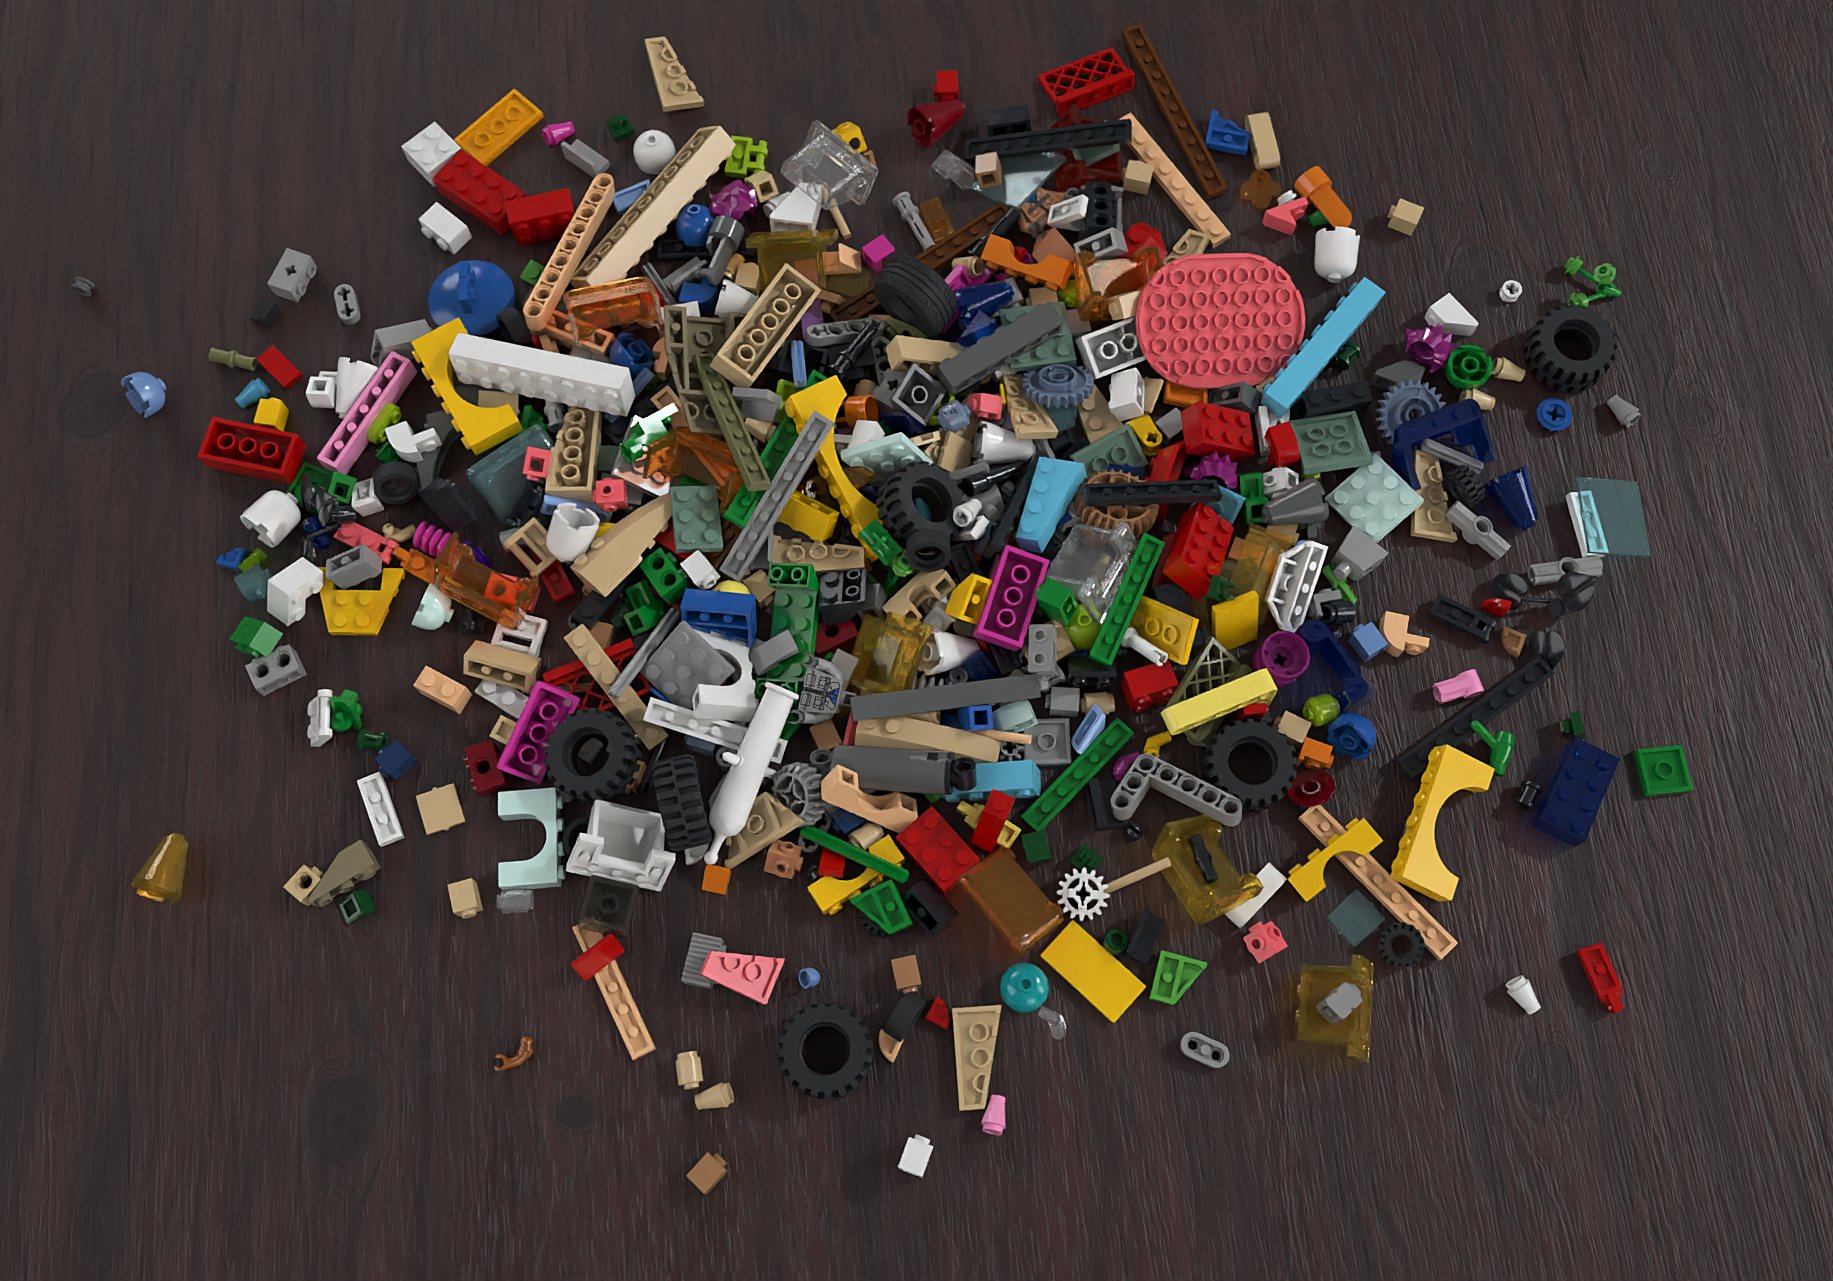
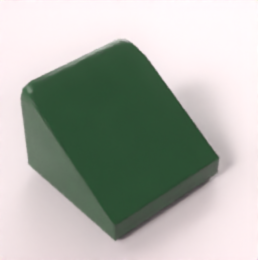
M367 890L354 891L339 902L347 924H352L375 911Z

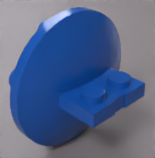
M479 260L459 261L458 264L442 272L434 281L429 293L428 306L430 314L438 327L459 317L469 335L488 338L500 330L496 315L510 307L515 308L516 292L509 276L498 266Z

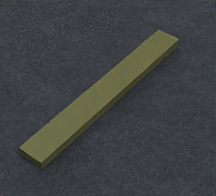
M714 353L693 354V365L747 490H770V479L725 377L709 366L715 358Z

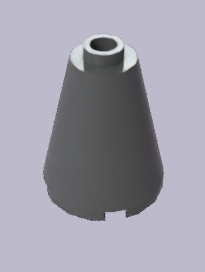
M1308 478L1264 504L1263 510H1261L1263 522L1268 523L1269 526L1317 523L1327 520L1329 507L1328 502L1323 503L1321 496L1325 495V492L1320 482L1316 478Z

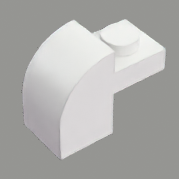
M320 371L319 377H310L306 396L312 407L336 408L337 372Z
M857 420L852 435L834 434L836 453L841 455V450L883 438L885 433L877 421Z
M407 421L385 429L388 440L396 453L402 459L409 462L423 461L422 452L432 451L437 446L442 445L434 428L414 435Z

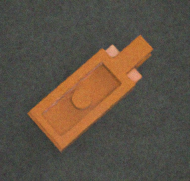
M397 546L392 552L395 558L402 561L400 566L406 572L427 584L432 583L445 590L452 580L450 568L418 550L411 548L407 552Z

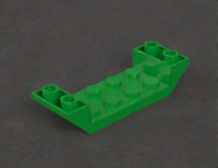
M770 563L767 586L776 589L770 639L789 630L799 653L778 662V667L766 672V678H756L755 698L758 699V702H761L767 689L765 683L770 682L798 694L799 699L793 702V704H798L808 667L800 664L799 661L803 663L808 662L809 656L803 654L804 651L811 653L813 656L815 651L820 586L813 564Z

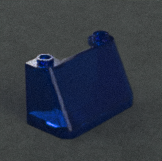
M1312 619L1297 628L1295 633L1306 642L1309 647L1310 657L1320 652L1344 686L1343 690L1337 694V697L1340 699L1338 717L1346 713H1353L1374 699L1376 695L1374 684L1330 624L1318 619Z

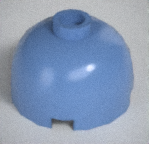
M135 372L121 379L122 387L127 386L129 391L125 393L129 402L139 414L144 412L145 418L159 411L165 404L166 395L164 391L166 386L160 378L156 379L153 375L146 372Z

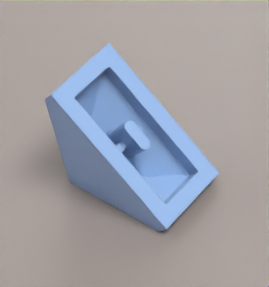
M1095 703L1070 740V743L1079 754H1082L1105 729L1106 715Z

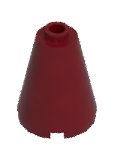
M953 98L915 105L908 109L907 125L912 126L913 131L910 132L912 137L922 147L932 146L965 116V105L959 99Z

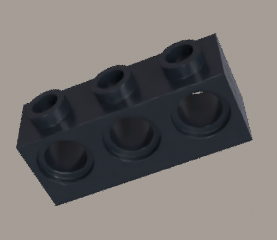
M1085 181L1084 195L1089 198L1084 217L1086 239L1112 227L1117 229V221H1113L1116 217V206H1112L1115 203V191H1111V182Z

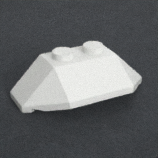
M1308 540L1279 555L1265 601L1280 629L1296 633L1297 635L1300 634L1328 546Z

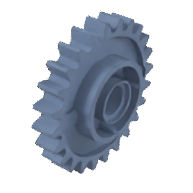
M1077 363L1070 365L1053 364L1040 369L1027 370V374H1024V379H1022L1023 394H1026V398H1032V403L1039 401V406L1047 404V408L1055 405L1057 409L1060 405L1068 408V404L1076 406V402L1084 403V399H1089V395L1093 393L1094 388L1093 375L1089 374V370H1084V366L1077 367Z
M1406 380L1405 384L1398 382L1397 387H1389L1390 393H1383L1385 400L1378 401L1382 408L1376 409V412L1381 414L1380 417L1375 419V421L1381 422L1377 429L1384 430L1381 437H1389L1387 444L1395 443V449L1402 447L1403 451L1411 449L1412 452L1418 450V448L1421 450V443L1425 438L1430 440L1440 439L1438 431L1445 430L1441 423L1447 422L1442 417L1448 413V411L1442 410V406L1446 402H1439L1442 394L1435 395L1436 388L1428 389V382L1422 385L1420 380H1415L1414 382ZM1410 410L1414 413L1413 421L1409 419Z

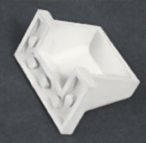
M596 799L592 806L587 834L580 832L567 862L566 871L661 891L675 862L676 853L664 851L665 829L661 814Z

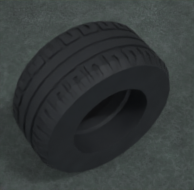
M903 255L893 258L874 281L875 296L884 310L893 319L913 326L928 338L938 336L957 313V299L945 280L928 265L911 256Z

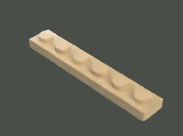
M583 623L564 637L649 750L669 736L662 726L643 720L647 707L630 684L619 699H614L608 694V690L621 673Z

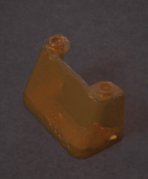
M1139 247L1131 258L1095 261L1096 258L1092 252L1082 251L1077 253L1073 264L1077 311L1080 320L1112 319L1108 310V298L1131 291L1141 290L1142 292L1151 277L1163 267L1157 247Z
M999 847L958 877L956 886L963 894L970 893L969 899L977 904L1004 936V940L1006 942L1011 941L1009 942L1013 948L1011 951L1020 959L1063 923L1062 915L1064 911L1056 902L1052 904L1015 861L1016 856L1010 848L1004 849Z

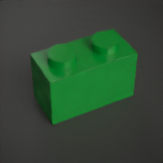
M1049 577L1045 583H1041L1037 588L1036 599L1043 615L1067 627L1079 609L1072 589Z
M244 616L229 640L236 644L235 648L246 655L250 654L256 658L259 655L269 657L283 633L264 621Z

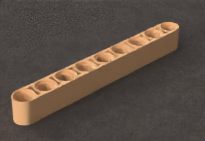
M601 173L594 178L529 296L523 311L527 327L530 330L539 331L546 326L615 197V188L611 175Z

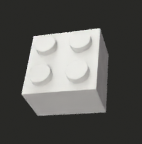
M433 122L401 146L408 161L433 187L436 185L432 178L461 149L436 122Z

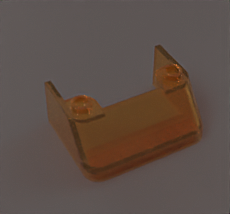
M649 277L625 279L570 290L563 294L576 348H581L579 341L591 339L596 329L635 321L639 325H643L644 328H651L658 324L660 331H664L659 297Z
M686 426L674 428L648 446L642 478L647 479L656 472L661 473L662 476L667 478H673L683 473L708 485H716L718 489L717 497L721 500L720 513H724L728 509L744 483L727 443L706 434L690 433L689 428Z
M454 532L434 561L436 588L448 597L510 630H518L537 593L539 577L534 575L532 579L524 577L523 579L517 578L516 581L505 577L476 561L473 549L466 544L460 545L459 534Z

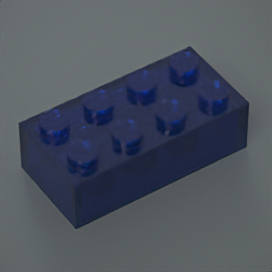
M1577 737L1565 744L1531 826L1573 847H1577L1585 842L1620 758Z

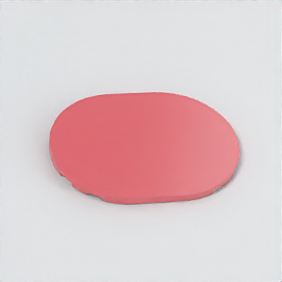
M1196 254L1181 257L1159 269L1144 287L1136 311L1138 342L1146 360L1153 369L1163 378L1176 385L1192 389L1221 388L1225 385L1244 381L1250 386L1259 385L1272 376L1275 377L1281 368L1285 370L1288 367L1286 363L1294 353L1296 354L1299 346H1301L1305 331V309L1300 292L1296 289L1290 279L1291 277L1284 269L1267 260V258L1256 254Z

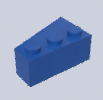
M698 589L685 590L680 606L681 621L685 620L694 629L709 634L713 631L724 635L726 640L731 641L733 638L745 642L747 647H753L757 632L755 594Z

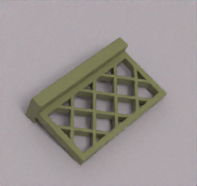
M1208 636L1165 709L1199 695L1198 683L1205 682L1207 692L1212 690L1211 680L1218 679V685L1222 686L1251 674L1253 670L1248 665H1242L1214 637ZM1213 646L1216 652V659L1209 660V650ZM1227 660L1231 666L1227 673L1224 674L1223 661ZM1211 663H1217L1218 675L1211 676ZM1203 665L1205 678L1198 679L1197 670L1199 666ZM1192 684L1193 697L1186 698L1185 689L1188 685ZM1226 714L1196 726L1192 731L1190 729L1184 731L1183 733L1188 736L1186 740L1192 745L1207 747Z

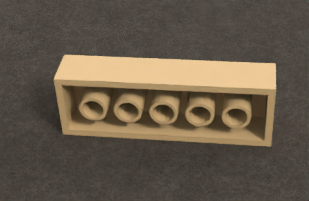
M785 263L709 366L737 387L750 388L815 300L821 289Z

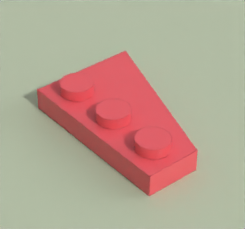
M709 951L699 975L762 1005H766L785 959Z

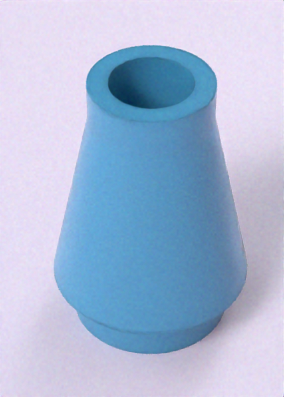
M260 378L252 379L235 400L245 409L247 406L260 401V398H266L270 390Z

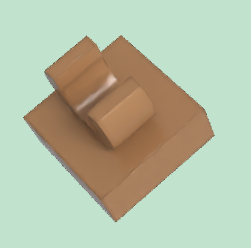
M822 289L817 295V298L823 301L820 310L826 314L833 311L835 306L839 307L845 303V299L840 295Z

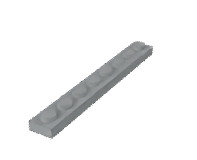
M813 411L772 480L770 490H766L720 567V571L741 582L835 424L833 421Z

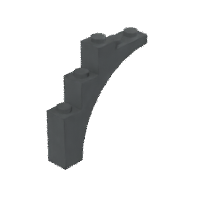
M474 384L454 387L455 392L463 400L475 406H478L479 390L504 392ZM445 410L426 414L427 423L424 424L425 431L431 428L435 429L442 445L437 446L432 451L422 452L423 461L409 462L416 471L417 479L421 481V487H418L419 493L439 477V472L447 452L462 433V431L457 433L451 423V420L454 419L452 413L447 415Z

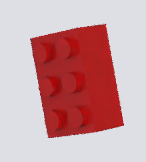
M569 188L505 201L509 225L518 246H529L536 242L551 241L562 237L576 213Z
M1200 401L1180 412L1186 453L1204 457L1216 452L1219 458L1228 454L1230 462L1237 464L1255 454L1248 412Z
M933 806L896 836L897 845L943 896L980 864V858Z

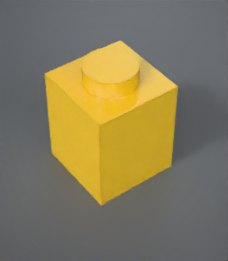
M260 398L254 424L284 431L289 410L280 399Z

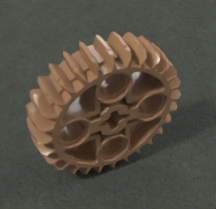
M1113 468L1110 472L1103 469L1101 473L1096 470L1094 474H1088L1087 478H1084L1083 483H1080L1074 498V510L1077 511L1076 516L1081 517V523H1087V529L1093 528L1094 534L1100 532L1102 537L1109 535L1111 540L1114 537H1118L1120 541L1123 537L1130 540L1132 535L1138 538L1140 534L1142 535L1144 532L1149 531L1156 521L1159 505L1086 506L1082 494L1083 484L1146 482V480H1138V475L1133 477L1130 472L1128 474L1122 473V469L1119 472H1115Z

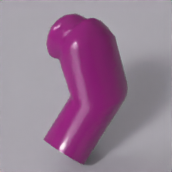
M1138 751L1117 759L1113 768V775H1115L1117 781L1121 782L1129 767L1133 765L1136 758L1140 755Z

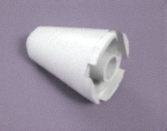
M724 279L723 285L727 287L722 286L715 310V315L719 316H714V318L726 319L729 312L748 313L759 297Z
M339 358L335 412L339 414L340 419L346 417L378 371V367L359 360L349 363L350 358Z
M980 421L977 427H981L980 433L975 432L973 444L975 447L972 455L977 460L973 464L987 461L988 465L1014 463L1017 460L1025 462L1036 451V445L1033 444L1032 439L1017 440L1015 432L987 421Z
M926 628L919 632L915 639L919 640L918 646L914 647L913 650L914 661L918 670L924 671V675L927 676L975 662L980 654V648L974 639L931 628Z

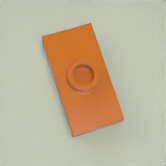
M1168 380L1164 383L1163 403L1188 408L1197 401L1207 403L1208 389L1186 388Z

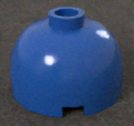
M692 204L682 208L675 220L677 239L679 241L680 239L683 240L687 246L698 247L706 245L707 235L715 219L712 211L700 204Z
M623 332L619 334L611 345L610 359L613 365L629 368L631 377H636L643 368L650 369L655 362L652 361L654 354L643 340L639 338L636 341L631 338L633 334Z
M1356 713L1340 715L1327 730L1329 733L1327 741L1330 746H1333L1332 749L1343 757L1345 753L1353 756L1352 760L1365 759L1371 753L1376 742V730L1373 724L1366 717Z

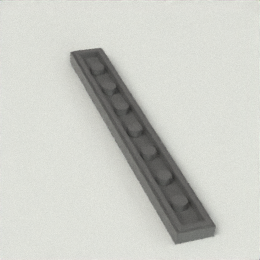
M1038 674L855 696L850 697V705L854 722L1040 698L1041 694Z

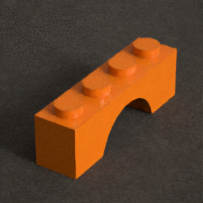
M993 234L989 235L981 255L986 268L993 271L998 269L1004 270L1006 275L1017 278V275L1024 277L1026 282L1034 285L1039 282L1044 284L1046 289L1054 292L1057 289L1064 291L1073 269V265L1069 260L1049 254L1039 263L1023 264L1016 260L1014 245L1011 241Z

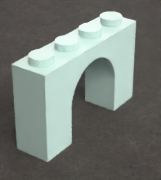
M556 788L498 792V816L503 821L535 819L544 824L547 833L543 849L532 859L498 863L499 887L503 891L562 887V879H565V866L561 865V856L565 855V850L561 841V832H564L565 824L564 819L561 818L560 809L564 808L563 794H559Z

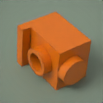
M1305 737L1296 756L1297 766L1302 762L1305 763L1306 767L1314 770H1323L1324 767L1330 768L1334 759V755L1331 754L1333 746Z

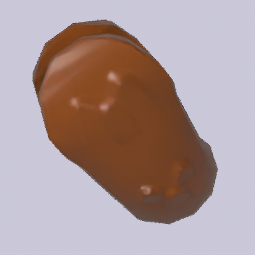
M522 1037L519 1050H517L516 1055L508 1058L503 1053L495 1055L494 1058L503 1059L504 1064L502 1066H493V1068L497 1071H503L523 1064L534 1052L532 1047L533 1039L531 1037Z

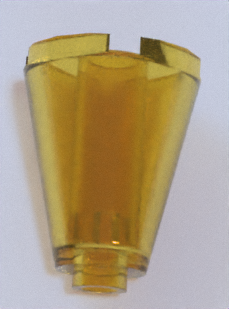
M177 833L164 836L133 879L130 888L136 887L138 895L153 901L163 903L166 898L172 899L170 903L179 902L182 896L188 842L185 840V837Z

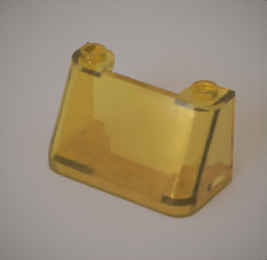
M1205 814L1166 823L1152 849L1155 862L1166 857L1170 859L1172 866L1161 870V872L1197 924L1210 922L1257 897L1264 888L1254 874L1248 873L1242 877L1239 875L1217 843L1222 833L1221 824ZM1202 835L1206 849L1213 857L1212 863L1219 877L1214 883L1204 884L1198 866L1194 864L1193 852L1187 842V839L1191 838L1190 836Z

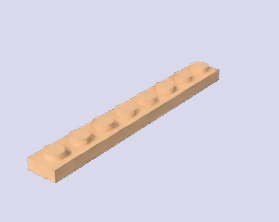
M1132 113L1120 118L1119 120L1130 118L1132 121V142L1126 144L1140 161L1154 165L1152 176L1197 231L1209 235L1208 244L1213 249L1229 239L1231 233Z
M1321 805L1310 807L1298 818L1325 847L1329 846L1326 841L1336 833L1341 836L1346 832ZM1350 851L1334 854L1401 923L1406 922V924H1412L1416 929H1419L1424 938L1425 947L1438 960L1445 957L1458 944L1397 881L1390 878L1391 875L1369 853L1365 856Z

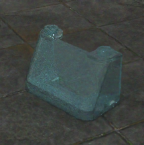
M540 424L528 428L471 466L466 472V477L503 529L517 523L506 517L527 481V475L522 474L526 447L530 446L550 451L555 445ZM536 460L532 461L531 467L538 469L539 462ZM540 477V482L538 483L546 485V478Z

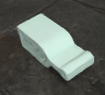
M1027 699L1019 700L992 712L993 729L990 730L1019 733L1037 725L1038 721L1030 702Z

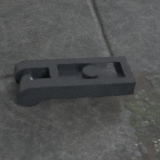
M1441 594L1437 595L1428 614L1429 617L1474 637L1482 644L1489 643L1491 638L1490 632L1497 625L1494 619ZM1477 623L1481 624V630L1476 628Z

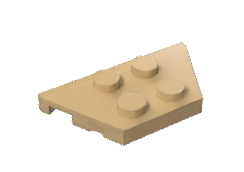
M765 791L755 798L743 829L737 835L726 838V845L729 846V856L725 860V867L732 869L803 824V820L771 793Z

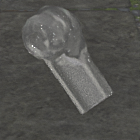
M1042 1006L1037 1017L1049 1022L1051 1035L1054 1039H1062L1067 1032L1063 1016Z

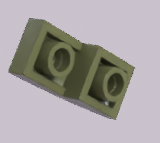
M893 318L885 320V332L891 340L896 335L928 339L918 329L905 322Z

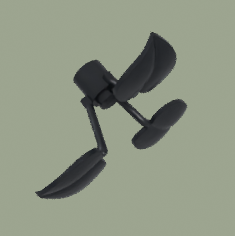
M303 474L301 501L306 512H311L312 508L316 507L319 523L322 527H326L328 521L334 523V525L301 539L300 558L303 557L315 565L316 552L312 543L313 538L335 528H341V524L354 523L356 513L352 505H335L337 497L329 494L323 487L317 488L315 496L312 481L306 474Z
M1579 572L1566 573L1561 576L1557 584V592L1561 597L1541 599L1524 596L1528 591V584L1523 577L1514 573H1502L1494 577L1493 591L1495 598L1512 602L1509 611L1518 609L1522 604V600L1549 604V611L1556 618L1544 628V632L1534 631L1531 634L1529 650L1534 659L1540 655L1552 670H1555L1565 654L1566 643L1559 632L1549 630L1558 621L1563 620V615L1581 611L1589 604L1595 593L1598 577Z

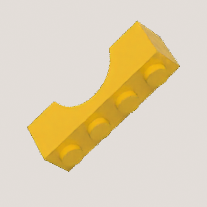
M1357 818L1352 820L1345 826L1348 831L1341 836L1336 833L1326 841L1329 845L1323 851L1317 848L1307 856L1310 860L1303 867L1299 863L1288 872L1291 875L1288 881L1306 902L1326 887L1323 871L1330 857L1342 851H1350L1365 856L1383 842L1365 818L1360 821Z
M889 834L868 847L869 853L903 868L902 864L905 863V858ZM867 867L864 873L853 880L843 881L830 876H824L807 888L823 915L827 913L833 915L842 908L841 904L850 900V898L861 894L869 886L873 888L883 881L882 877L885 875Z

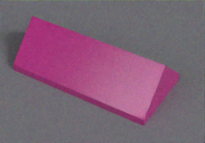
M537 680L496 768L540 785L547 771L544 764V759L548 758V755L544 754L545 746L550 744V741L547 739L550 733L554 734L557 730L555 726L558 722L564 723L566 721L565 716L574 713L580 698L553 684Z

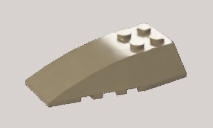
M664 305L665 350L689 432L693 434L724 436L693 365L692 356L693 354L714 353L716 356L748 313L729 312L726 319L687 316L686 307ZM725 378L732 393L733 388L737 386ZM733 396L739 411H741L742 400Z

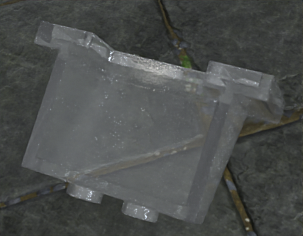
M815 120L812 121L803 147L783 163L780 173L821 207L828 210L851 200L859 206L864 205L879 169L820 121Z
M1119 521L1115 530L1075 523L1057 556L1052 561L1044 579L1047 580L1049 577L1072 589L1075 599L1082 602L1093 623L1102 624L1138 542L1126 522Z

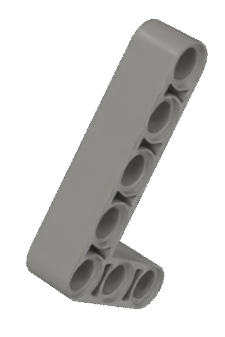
M1142 754L1136 758L1111 797L1112 814L1118 820H1127L1133 815L1150 787L1226 826L1238 825L1242 818V803L1238 798L1150 754ZM1143 767L1151 768L1150 770H1142ZM1165 777L1172 778V780L1170 781H1164L1162 779ZM1132 785L1139 786V788L1137 789H1131L1129 787ZM1192 788L1193 791L1186 792L1183 789ZM1207 798H1211V799H1213V800H1215V801H1214V802H1211V803H1208V802H1205L1204 800L1207 799ZM1122 803L1127 804L1124 808L1117 807V805ZM1233 809L1236 812L1233 814H1229L1226 812V810Z

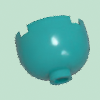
M1018 963L1008 968L1002 976L1000 983L1001 997L1013 1011L1020 1013L1033 1012L1042 1006L1048 996V979L1044 972L1036 965Z

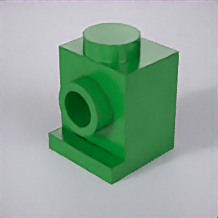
M336 471L331 474L326 491L337 497L335 505L342 506L350 503L357 478ZM335 488L342 490L341 496L335 494Z

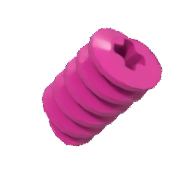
M423 521L418 526L413 536V544L416 549H422L424 553H429L432 557H437L448 565L452 552L460 545L459 537L455 536L452 538L451 533L444 534L443 529L436 531V526H429L427 521Z

